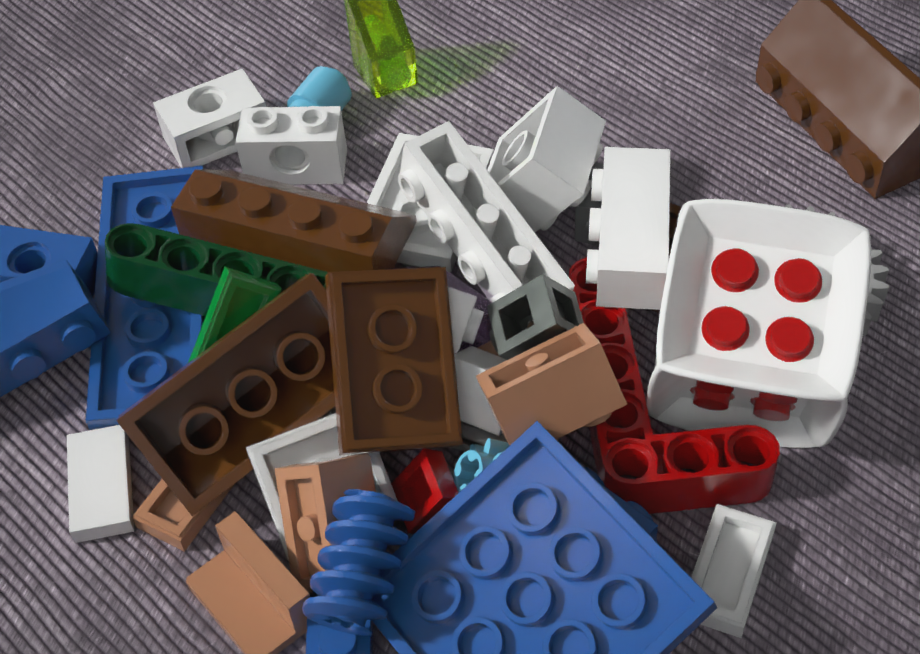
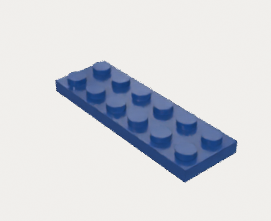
M203 166L103 177L94 300L111 334L91 345L86 423L89 430L119 425L116 420L121 413L189 362L206 316L124 296L115 292L108 285L106 278L105 238L112 228L126 223L141 224L179 234L171 206L194 170L204 169Z

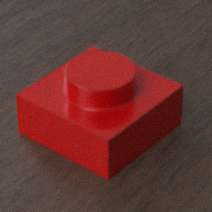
M423 449L391 483L397 501L415 511L413 521H404L406 529L410 534H415L459 493L442 451Z

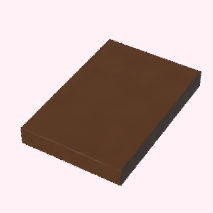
M446 267L328 272L325 276L339 456L447 448L463 445Z

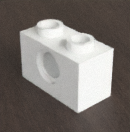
M243 69L153 102L163 138L181 168L202 166L237 152L236 137L242 108L266 107L264 99Z
M341 106L242 108L236 137V147L243 174L289 185L343 184L347 144Z

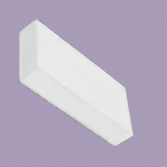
M120 425L68 434L69 533L73 541L78 543L134 532L129 436Z
M716 504L691 578L715 602L718 608L700 625L742 638L777 522Z

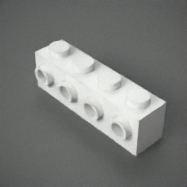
M450 121L404 143L400 174L398 175V182L403 194L410 202H417L428 217V224L433 235L439 242H447L458 257V264L464 277L469 283L473 285L478 284L489 299V304L541 274L548 276L573 291L574 283Z

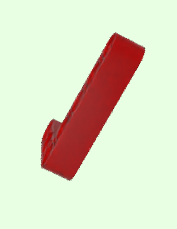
M587 257L575 262L569 270V278L575 285L573 291L576 294L583 322L601 343L627 405L613 411L612 415L603 423L589 427L597 474L605 484V487L626 502L633 501L638 503L649 514L716 507V504L722 506L747 504L765 498L772 488L780 455V445L776 437L767 429L757 425H739L653 435L626 308L596 307L597 284L586 283ZM614 426H622L625 428H614ZM741 462H749L756 466H748ZM683 468L692 469V470H695V471H697V472H695V473L685 472V471L680 470V469H683ZM622 475H633V476H636V477H638V478H636V479H625V478L620 477V476H622Z

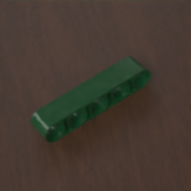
M120 224L112 228L105 238L106 278L108 285L115 292L206 316L224 267L277 283L282 288L280 294L303 276L310 273L316 276L326 290L325 276L328 273L326 271L141 224Z

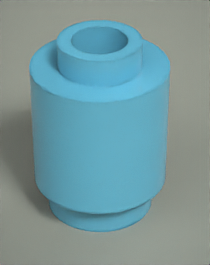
M323 66L316 67L288 99L287 107L341 106L342 111L351 100V88L346 77L338 70Z

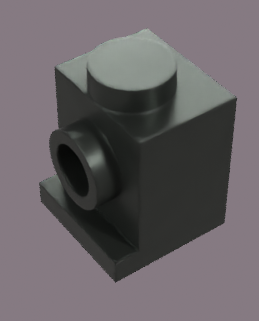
M544 274L537 276L487 306L492 326L490 331L491 343L499 356L505 360H509L584 323L575 292Z

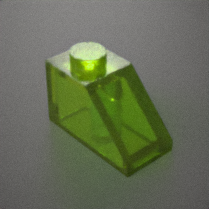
M344 0L353 65L374 97L377 99L417 84L415 47L398 1Z

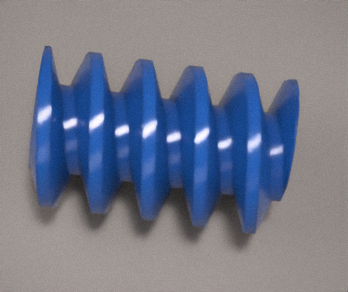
M348 489L343 492L345 496L338 498L332 507V514L338 521L330 523L325 530V538L332 546L322 548L318 554V563L325 571L315 573L310 580V588L318 596L305 600L302 610L309 620L320 625L349 634L371 636L373 632L365 627L366 620L386 619L388 615L387 610L372 601L373 595L393 594L395 585L379 576L380 571L400 569L402 564L399 558L386 551L387 546L407 545L408 535L393 527L394 521H413L415 511L381 493Z

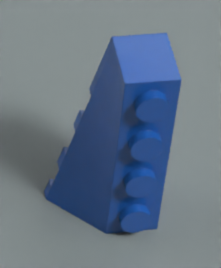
M67 259L0 282V397L37 378L43 372L111 334L92 294Z

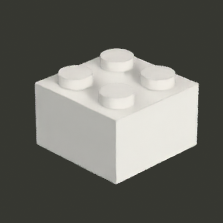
M558 86L499 137L487 169L534 232L539 229L542 231L547 230L555 222L559 213L570 205L572 207L578 206L586 198L592 186V181L589 180L592 166L603 150L600 140L606 120Z

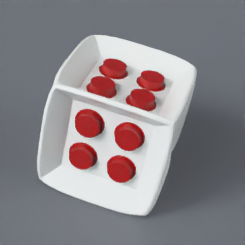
M701 199L686 202L679 213L663 291L657 331L656 359L647 391L646 405L649 416L668 425L688 431L739 425H757L770 431L776 437L780 447L812 448L824 447L829 444L846 416L848 408L847 397L850 393L859 362L871 272L869 230L857 223L836 216L775 205L729 199Z

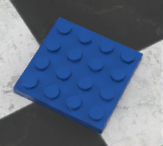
M536 421L410 537L407 545H402L392 554L402 561L400 569L381 570L379 576L395 585L394 593L373 595L372 599L374 603L387 610L388 615L386 619L372 621L399 654H670L718 607L702 588L563 446Z

